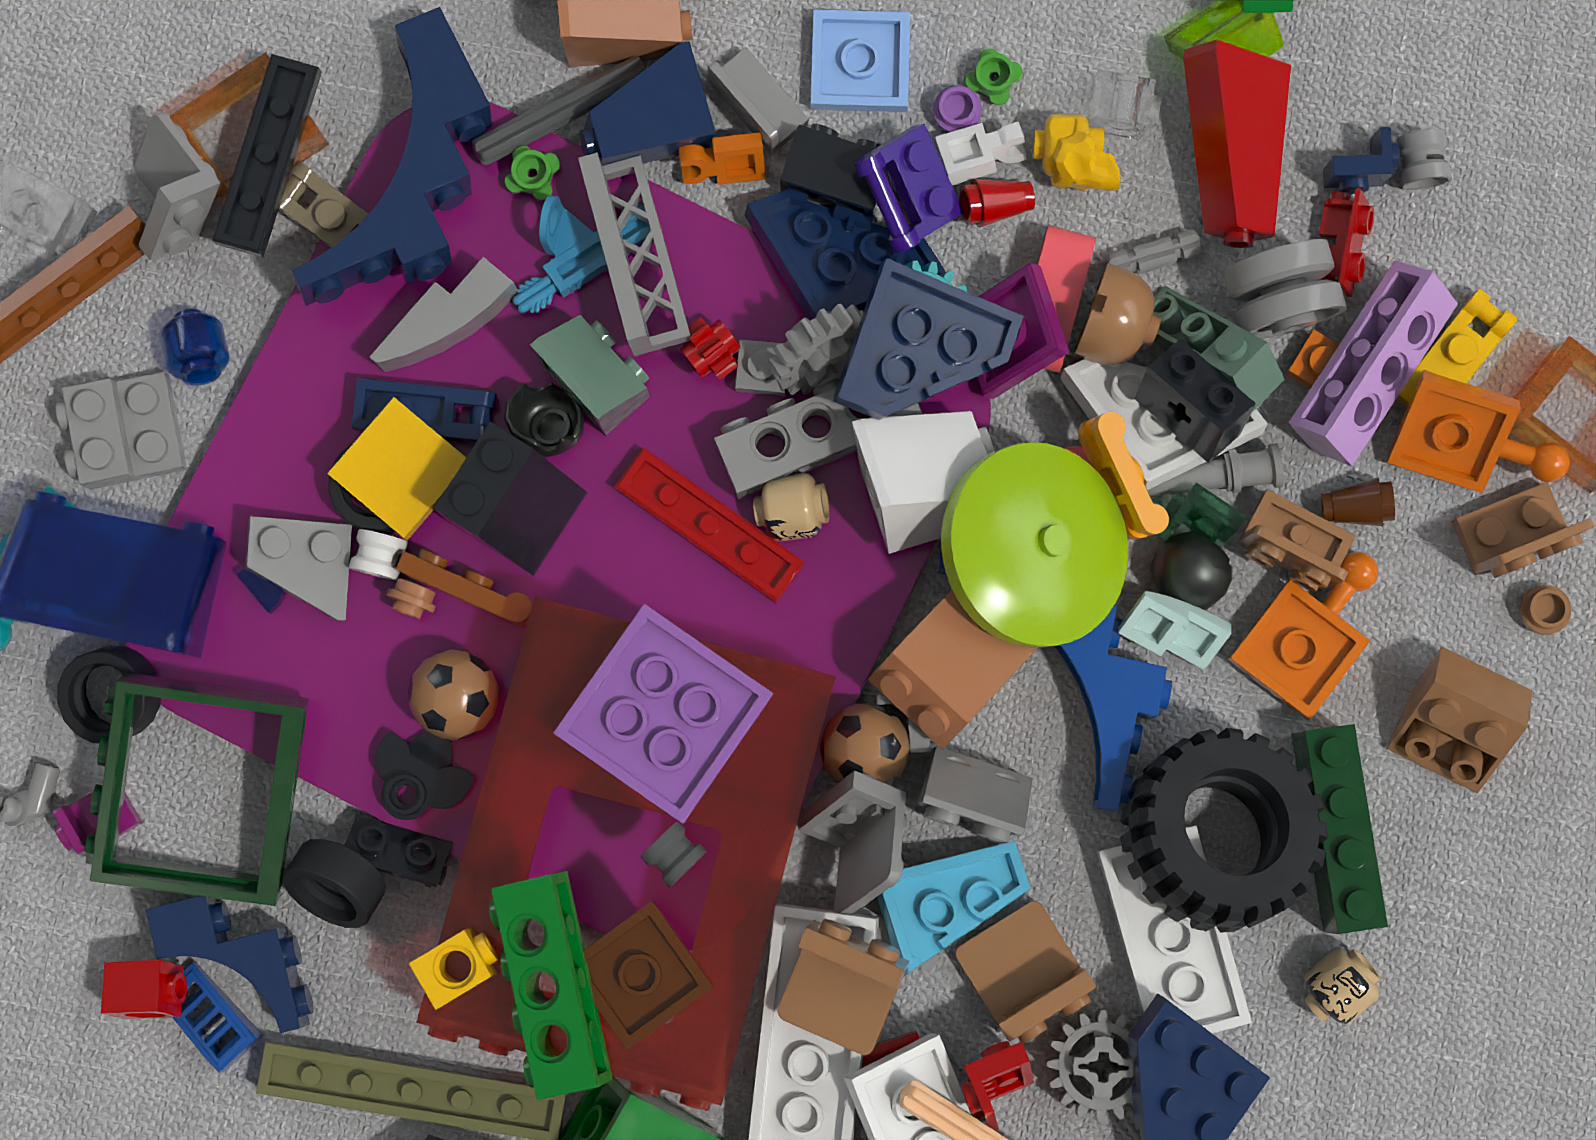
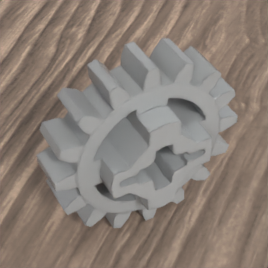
M837 304L832 311H825L824 308L820 309L815 319L809 320L804 318L793 326L790 331H787L785 336L788 340L785 343L775 345L774 351L777 355L769 359V363L773 367L771 371L783 390L787 388L789 393L793 395L801 389L803 394L806 395L813 388H821L829 381L840 379L863 311H859L853 304L847 309L842 304Z
M1097 1009L1094 1021H1090L1084 1012H1078L1077 1020L1079 1025L1073 1028L1069 1024L1062 1022L1060 1027L1066 1035L1063 1041L1050 1039L1048 1042L1058 1053L1057 1057L1044 1060L1045 1066L1057 1070V1075L1051 1077L1047 1082L1051 1088L1063 1087L1065 1089L1058 1099L1063 1106L1070 1104L1073 1100L1077 1101L1075 1114L1080 1118H1083L1090 1108L1093 1109L1095 1120L1098 1122H1104L1106 1110H1112L1120 1120L1124 1118L1122 1105L1129 1102L1133 1106L1132 1084L1136 1083L1134 1058L1132 1056L1120 1055L1113 1048L1112 1033L1119 1035L1128 1044V1034L1134 1027L1132 1026L1128 1030L1124 1029L1127 1016L1118 1013L1113 1021L1109 1022L1106 1010ZM1090 1033L1089 1043L1079 1053H1070L1074 1044L1081 1037ZM1099 1052H1103L1104 1057L1109 1061L1122 1066L1106 1068L1103 1070L1102 1077L1098 1078L1097 1073L1092 1069L1079 1064H1089V1062L1097 1061ZM1068 1074L1083 1076L1088 1081L1090 1097L1081 1094L1075 1089ZM1123 1077H1131L1127 1086L1121 1092L1112 1096V1088Z

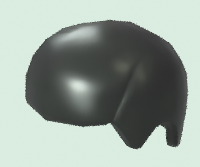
M552 382L537 388H531L526 384H522L506 401L504 419L510 434L536 450L543 457H551L568 452L578 443L583 434L584 411L581 405L568 391L557 387Z
M1195 531L1171 535L1156 549L1150 565L1154 584L1162 595L1184 601L1203 610H1208L1224 597L1233 580V568L1225 551L1201 533Z

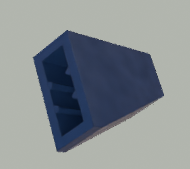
M690 41L678 44L589 112L584 130H580L579 133L584 156L598 153L601 164L604 166L641 155L644 164L679 156V147L693 144L704 148L710 147L716 131Z

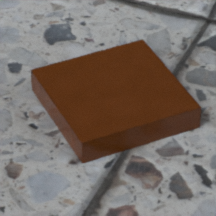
M654 900L583 950L590 972V984L595 1006L626 1050L637 1044L714 987Z

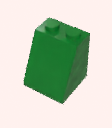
M611 1069L613 1080L597 1088L585 1091L559 1139L725 1140L714 1128Z

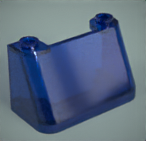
M36 491L34 500L23 499L0 558V618L201 658L227 544L223 539L213 537L214 527L185 521L182 530L65 506L66 497Z

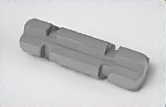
M1191 229L1176 234L1175 239H1171L1168 236L1134 246L1128 253L1125 249L1111 253L1106 258V265L1109 263L1127 269L1132 273L1136 271L1139 275L1173 265L1178 258L1182 262L1196 258L1202 252V245L1197 232Z

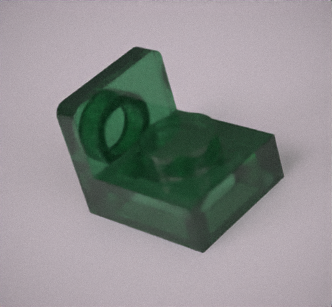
M1196 482L1185 496L1176 492L1166 505L1165 510L1168 513L1169 523L1167 528L1162 533H1159L1158 536L1166 541L1183 522L1190 527L1191 531L1201 533L1208 540L1222 547L1238 530L1246 516Z

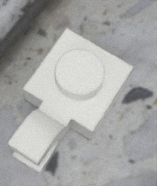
M1019 121L988 134L985 133L983 124L980 123L935 137L939 156L952 185L996 173L995 160L997 159L1008 164L1027 160L1022 144L1025 142Z

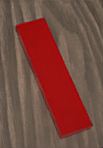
M644 447L614 486L615 490L775 604H777L805 565V561Z

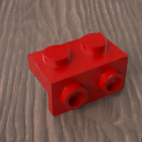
M1009 1041L994 1044L981 1052V1059L964 1066L968 1081L960 1084L970 1113L980 1122L985 1121V1124L994 1131H998L999 1127L991 1101L1034 1083L1030 1060L1022 1042L1012 1046Z

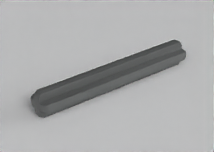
M633 56L475 138L472 141L473 151L482 165H489L514 152L516 148L526 146L589 113L647 68L638 56Z

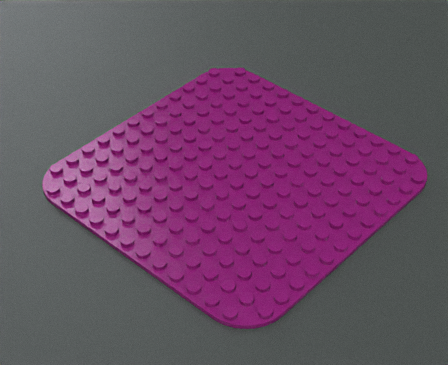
M489 102L492 127L487 128L483 134L519 115ZM412 107L392 119L377 135L344 194L368 214L375 208L389 187L400 165L408 140ZM553 132L526 145L531 150L539 151L544 155L552 153L558 157L560 169L553 174L550 184L553 189L552 196H558L563 207L594 233L598 231L578 160L579 157L584 156L582 147ZM459 140L454 142L470 174L472 195L466 197L462 204L451 210L441 211L437 209L433 211L449 243L452 264L446 266L445 270L435 278L426 281L416 279L409 283L405 282L399 268L396 267L391 269L390 274L384 279L371 284L364 282L345 289L339 298L323 304L314 302L306 306L297 285H295L133 588L125 617L126 647L142 654L153 666L158 677L309 698L298 777L390 825L452 842L453 846L449 855L505 884L567 871L578 921L603 934H607L654 900L688 950H696L715 942L730 932L745 917L757 899L823 768L820 753L821 736L828 722L840 710L855 704L937 539L897 552L888 553L860 471L857 451L805 472L810 474L817 484L823 483L825 485L829 501V522L823 523L820 532L814 537L776 541L805 561V565L777 604H775L615 490L614 486L644 447L771 537L765 526H757L754 516V497L762 496V491L738 500L716 448L714 438L722 435L720 428L732 421L748 417L751 423L768 416L767 408L778 402L794 398L797 404L814 397L813 390L815 388L806 395L803 394L801 389L792 395L787 388L785 396L736 392L737 368L720 381L712 372L701 379L679 350L688 341L634 356L626 338L609 271L602 272L582 285L580 289H576L574 293H570L564 298L559 291L553 294L551 304L547 305L546 303L544 309L540 307L538 313L535 311L530 313V310L520 313L518 311L519 305H515L512 299L497 316L471 336L444 352L416 364L389 372H384L370 358L371 354L434 282H437L451 294L484 257L511 279L517 289H520L519 285H525V281H531V277L544 278L547 276L543 266L555 258L554 255L546 254L539 238L540 218L545 200L539 201L535 199L533 194L523 191L516 194L511 193L505 185L506 176L512 173L513 152L489 165H482L473 151L472 141L461 142ZM531 169L528 172L529 177L533 178L537 175L535 169ZM635 173L607 180L610 193L627 203L639 186ZM648 180L688 326L700 317L709 326L720 319L739 344L740 340L785 343L788 340L785 333L790 331L802 319L807 318L755 232ZM614 206L618 218L623 210ZM319 240L309 261L317 258L330 248ZM654 243L649 253L658 257ZM634 254L628 256L630 264L635 257ZM644 260L633 278L636 285L653 293L663 277V272L661 268ZM666 288L661 298L671 302ZM639 296V300L643 310L648 300ZM658 305L655 306L646 321L650 337L678 329L674 314ZM579 315L589 325L596 320L600 322L615 339L616 343L611 349L623 362L630 356L649 377V380L644 385L647 387L650 397L607 436L584 412V430L578 443L568 452L544 457L587 491V495L535 576H532L453 526L436 510L431 512L408 540L404 539L397 532L388 534L389 536L407 541L405 552L416 557L420 550L424 549L448 560L445 570L463 577L466 569L494 581L490 590L505 597L514 592L525 594L534 602L537 608L536 618L528 626L514 625L399 573V579L415 583L436 593L432 602L436 606L434 613L430 614L423 611L421 618L416 619L392 609L395 600L387 597L386 594L389 588L394 589L397 581L372 576L349 569L346 620L338 622L327 617V614L305 601H300L284 592L281 587L269 580L266 581L245 569L248 518L250 516L351 525L346 522L333 506L328 492L329 475L327 473L331 470L337 456L364 432L355 431L351 428L357 378L496 393V410H491L489 422L510 434L504 419L505 406L508 398L519 386L526 384L528 387L537 388L552 382L557 387H561L540 364L530 344L538 337ZM739 351L732 355L737 365ZM977 377L918 403L923 415L971 411L977 428L986 427L989 431L991 402L990 398L982 395ZM457 406L455 423L469 424L471 408ZM849 408L851 414L856 418H870L868 415ZM814 415L804 421L802 428L808 436L821 438L829 433L831 425L823 416ZM767 434L761 437L756 445L758 452L765 457L778 456L785 447L784 441L774 434ZM446 440L466 458L475 445L465 441ZM350 493L352 501L360 510L376 515ZM352 526L350 560L357 555L360 546L356 540L359 529ZM400 554L399 557H398L397 565H398V562H399V560H400L402 554ZM644 604L774 693L684 824L680 822L685 828V836L691 843L701 844L707 852L670 888L662 881V872L655 865H647L640 857L678 820L554 734L558 725ZM452 649L473 654L483 659L493 672L499 686V701L495 715L482 731L470 738L452 740L453 761L451 767L464 769L474 774L472 787L457 804L450 808H428L422 816L416 819H397L391 816L382 804L381 790L384 780L375 766L378 746L388 732L400 736L408 745L426 732L415 720L408 703V688L411 677L425 659L437 652ZM161 698V705L174 714L275 765L282 715ZM406 785L400 790V801L405 805L414 802L416 791L411 785Z

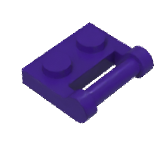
M925 124L910 127L853 162L859 177L865 176L890 231L891 236L888 238V241L894 253H900L920 243L921 239L964 213ZM885 166L911 221L909 225L883 170Z

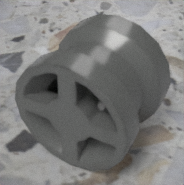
M677 821L640 858L647 865H655L662 872V881L670 888L707 851L701 844H692L685 836V828Z

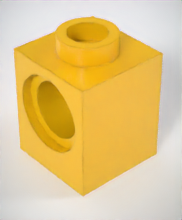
M468 928L408 964L435 1010L496 975L497 971L492 963L499 959L486 935L482 932L476 936L472 928ZM452 951L465 953L471 961V972L465 980L453 979L446 971V958Z

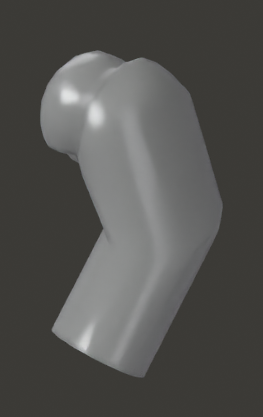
M36 763L27 789L10 797L7 795L0 796V822H5L8 826H21L44 815L50 807L61 769Z

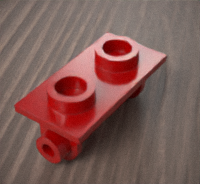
M1359 188L1355 190L1354 201L1350 200L1351 195L1346 192H1331L1330 199L1324 202L1319 231L1321 237L1336 238L1335 245L1329 244L1334 268L1320 280L1339 282L1347 297L1353 296L1355 282L1361 283L1366 263L1365 254L1361 253L1364 235L1369 236L1371 234L1374 224V207L1369 206L1367 198Z

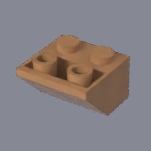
M1441 647L1418 679L1391 736L1387 749L1478 793L1526 730L1533 691L1453 651Z

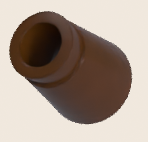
M1377 477L1331 490V492L1321 493L1323 519L1329 522L1383 527V522L1395 521V500L1391 481L1379 482Z

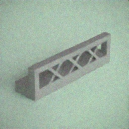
M598 153L579 157L578 160L623 327L633 355L638 356L690 341L688 338L691 336L641 155L604 166L601 164ZM635 173L639 186L628 203L610 193L607 180ZM641 199L643 200L645 211L637 208ZM614 206L623 210L618 219ZM631 215L650 225L651 231L641 247L624 240L621 234ZM654 243L658 257L649 253ZM626 251L635 255L631 264L629 263ZM644 260L661 268L663 272V277L653 293L636 285L633 278ZM666 288L671 302L661 298ZM639 296L648 300L643 310L641 307ZM658 305L674 314L678 329L650 337L646 321L655 306Z

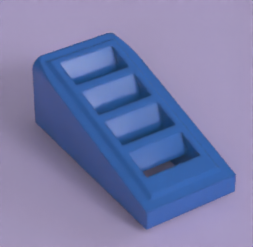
M193 962L184 970L187 988L195 981L201 989L182 1006L181 1017L173 1019L204 1058L218 1073L229 1069L263 1034L196 962ZM208 997L213 1004L195 1021L189 1014ZM220 1012L225 1017V1020L208 1035L202 1028ZM233 1027L238 1035L221 1049L216 1042Z

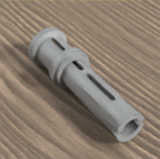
M1277 443L1269 444L1267 450L1237 453L1235 449H1230L1222 454V458L1213 459L1209 463L1204 462L1147 490L1150 497L1221 487H1225L1226 491H1231L1232 494L1240 493L1242 487L1272 484L1274 488L1283 487L1284 474L1279 446Z

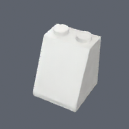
M971 411L885 417L881 420L867 418L852 422L860 471L888 553L890 554L941 538L945 509L957 482L974 463L989 453L994 452L987 428H977Z

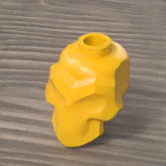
M1054 113L1047 117L1044 130H1034L1033 159L1042 160L1043 171L1047 176H1050L1052 186L1058 189L1069 187L1087 192L1089 188L1104 191L1119 190L1121 183L1119 167L1111 153H1104V127H1089L1088 119L1081 114Z

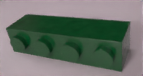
M1355 724L1292 733L1297 771L1299 772L1305 768L1314 780L1307 785L1313 796L1321 794L1325 809L1318 813L1319 822H1326L1328 824V839L1318 844V848L1323 849L1326 853L1322 868L1314 872L1323 932L1343 934L1388 927Z

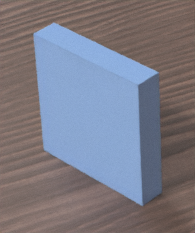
M813 9L810 109L907 112L910 12Z

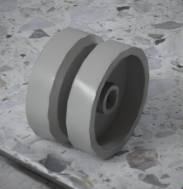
M1313 239L1282 245L1244 258L1224 269L1222 275L1229 298L1237 301H1249L1234 314L1237 326L1261 339H1267L1300 331L1346 311L1347 306L1340 283L1332 280H1320L1334 268V261L1328 241L1325 239Z

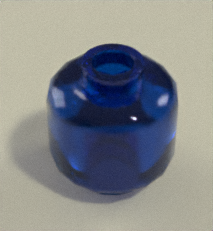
M198 309L179 311L163 326L160 332V341L168 373L176 379L182 380L187 385L200 386L214 382L220 377L221 372L226 369L230 362L223 324L211 314L202 313Z

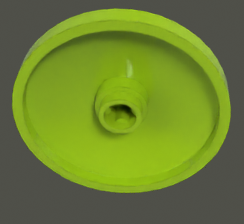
M1039 442L1020 443L1001 448L974 463L957 482L948 500L941 531L942 557L946 575L959 603L982 629L992 636L1013 645L1030 648L1050 647L1069 643L1083 637L1096 628L1109 614L1121 593L1127 572V530L1120 506L1107 482L1080 456L1062 447Z

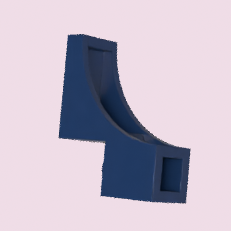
M197 896L146 910L157 960L185 956L203 958L223 964L245 977L261 993L275 1016L280 1034L310 1025L308 1015L314 1013L313 999L308 985L300 984L296 965L302 964L301 949L295 935L289 936L287 926L228 941L226 931L231 930V917L224 901L219 902L218 898Z

